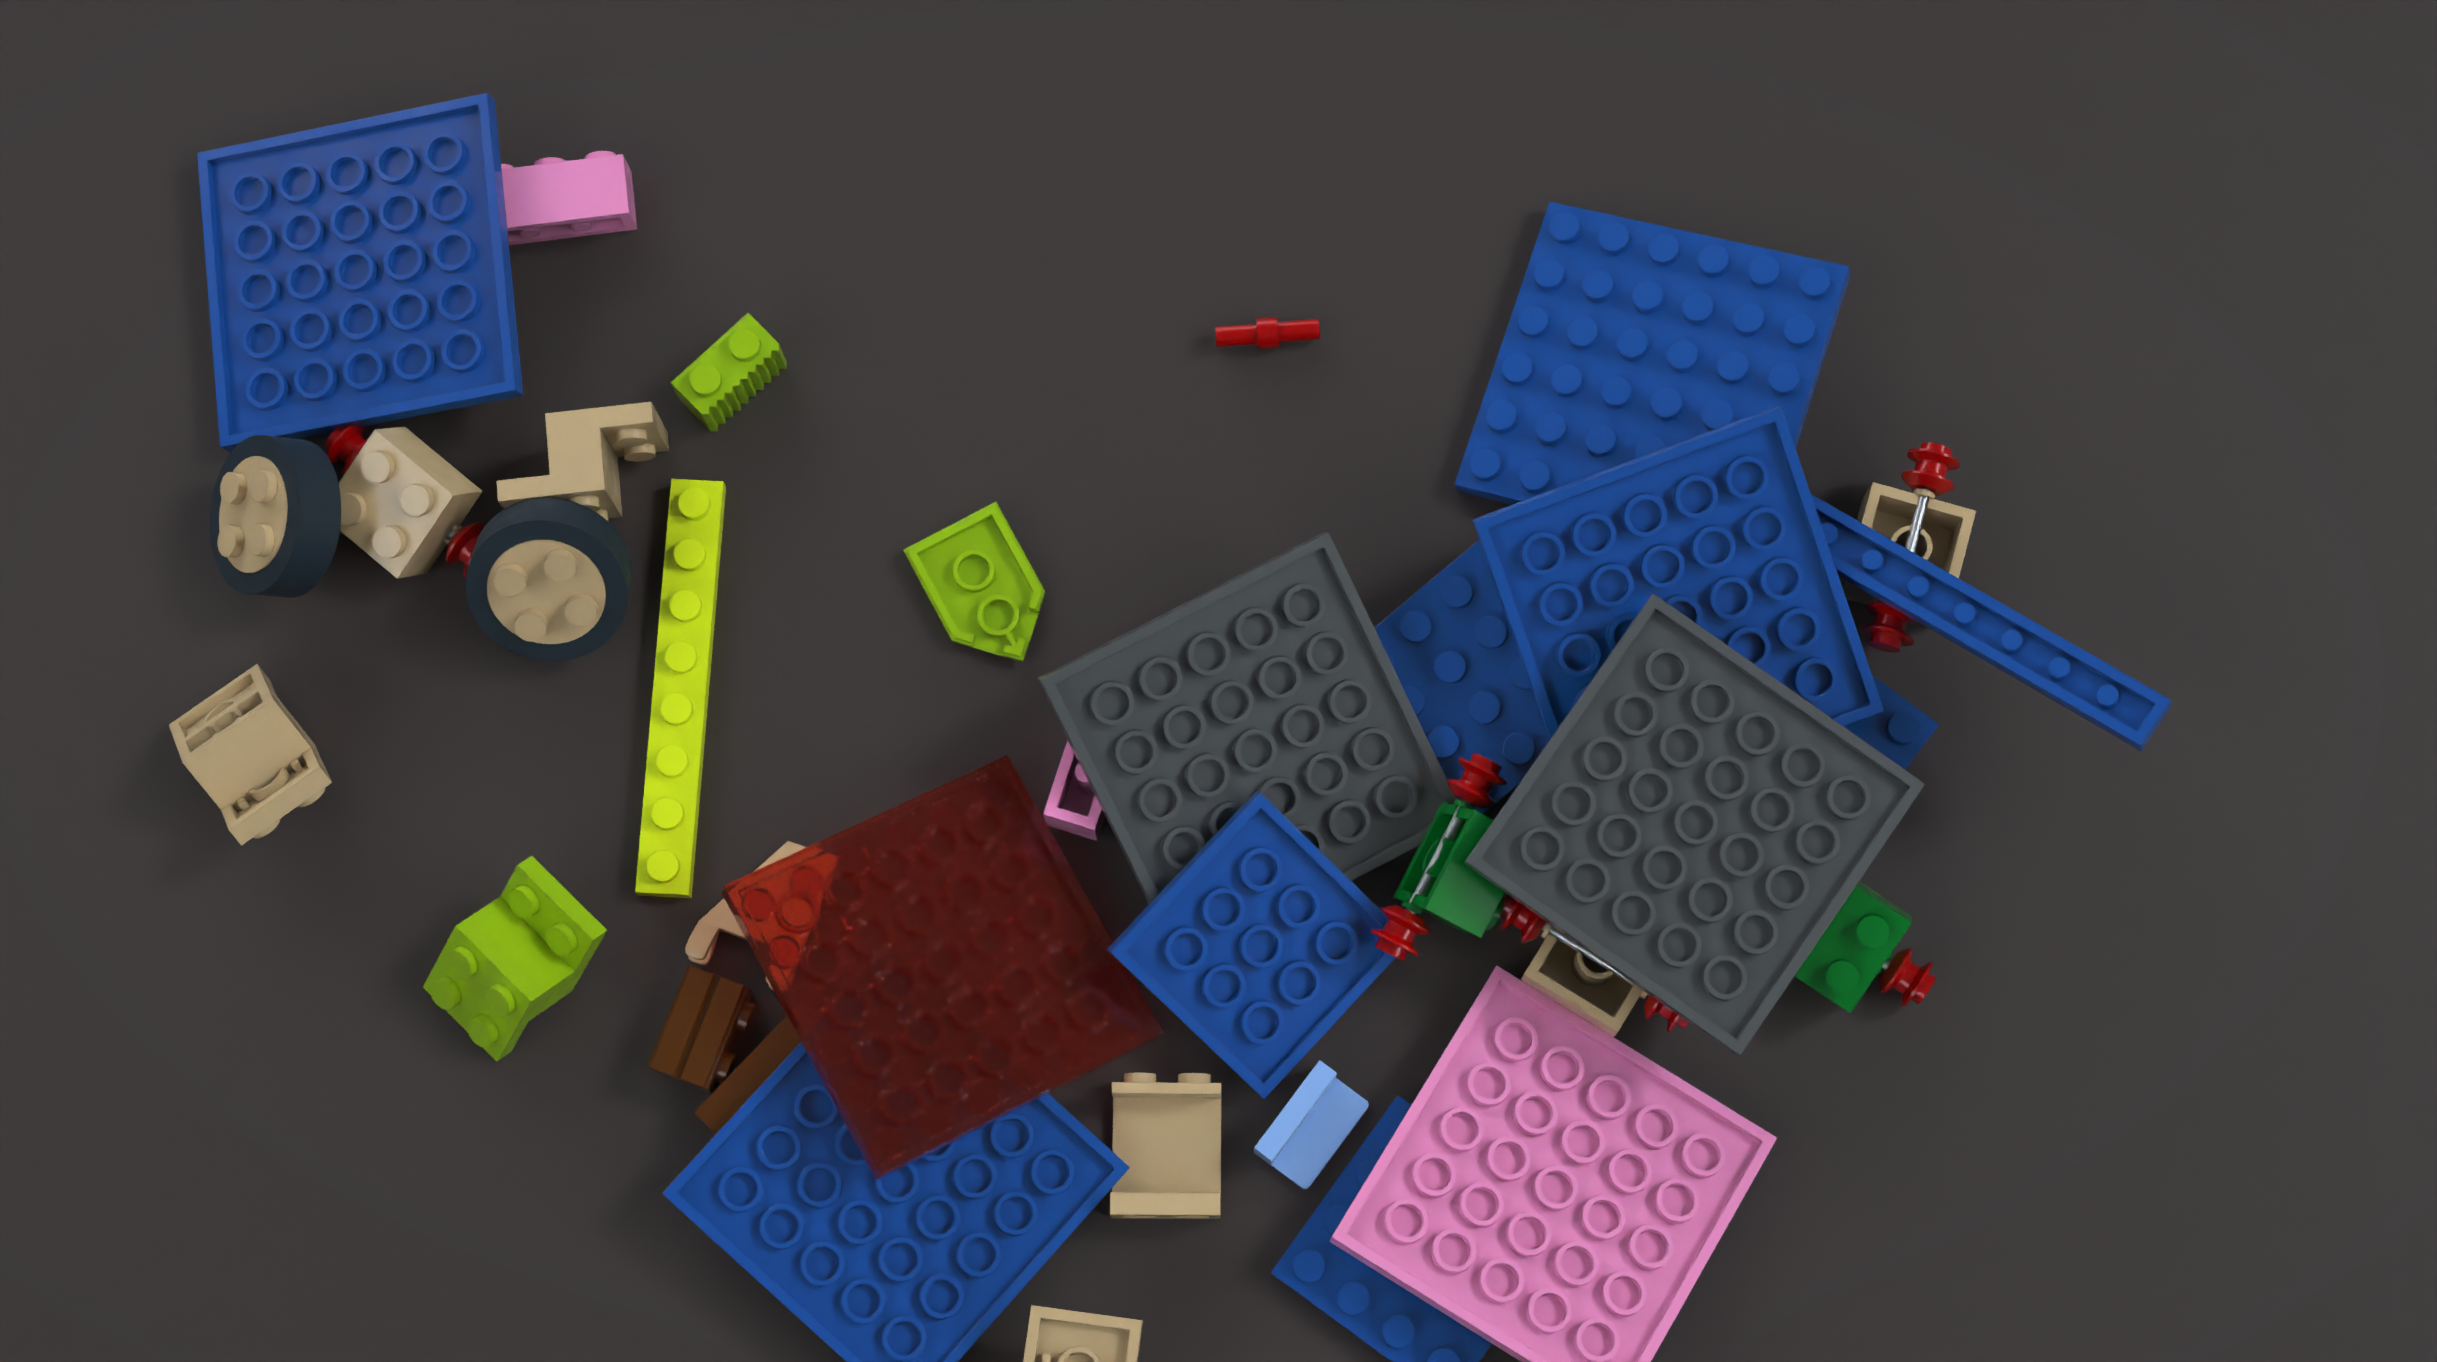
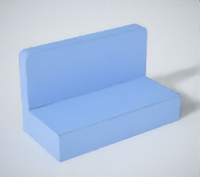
M1320 1060L1254 1147L1256 1155L1304 1190L1312 1185L1369 1106L1367 1100L1336 1078L1337 1073Z

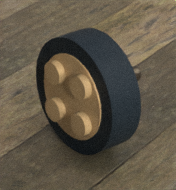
M266 435L251 436L240 442L229 454L219 472L214 487L210 508V539L217 567L224 580L234 590L243 594L295 598L308 593L325 575L334 556L339 534H343L340 531L341 495L335 470L325 452L310 441Z
M530 499L505 508L496 514L481 531L466 574V597L476 622L492 640L503 648L534 660H571L595 651L604 645L617 631L625 615L632 586L633 567L629 550L619 532L610 522L594 510L564 499Z

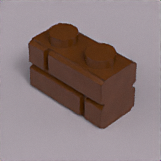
M688 965L647 1067L661 1075L713 1093L717 1084H722L735 1068L737 1054L731 1053V1049L738 1032L747 1034L753 1023L757 1011V1004L751 1002L754 993L742 984Z

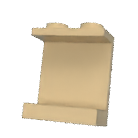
M1125 1073L1124 1082H1112V1152L1130 1168L1112 1187V1192H1110L1111 1218L1221 1219V1083H1211V1075L1206 1073L1178 1074V1083L1156 1082V1074Z

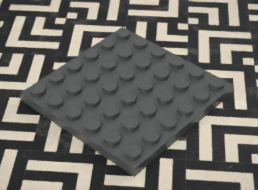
M1323 532L1037 678L1149 904L1255 791L1264 795L1350 881L1419 846L1441 802L1454 805L1453 803L1456 799L1447 785L1446 776L1328 532Z
M1652 594L1464 861V864L1735 1056H1740L1925 783L1661 598Z

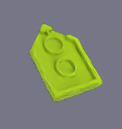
M997 502L903 550L952 642L1024 662L1044 599L1045 590Z

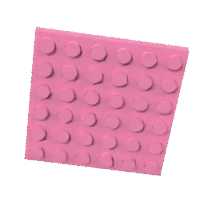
M1496 965L1329 1242L1521 1362H1651L1777 1137Z

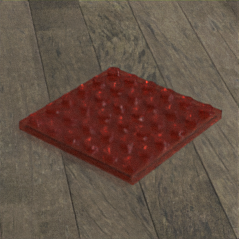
M1008 755L724 885L721 891L876 1180L1159 1038L1163 1033L1129 970L1107 950L1113 943Z

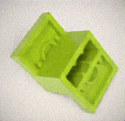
M530 856L516 866L499 898L454 927L423 988L431 995L436 1005L446 1010L468 1032L472 1041L482 1047L497 1062L513 1050L530 1020L572 992L606 934L607 929L533 856Z

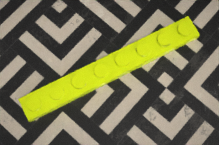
M671 479L635 893L638 896L692 898L726 485L723 481Z

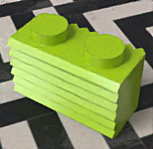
M747 313L679 374L671 384L680 401L710 432H718V425H725L726 418H733V411H741V404H748L749 397H756V390H764V383H771V376H779V369H786L787 362L779 343Z

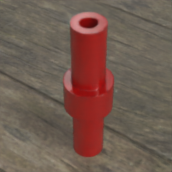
M1277 317L1256 318V324L1215 327L1216 347L1258 344V349L1279 348L1280 342L1320 339L1319 319L1277 322Z

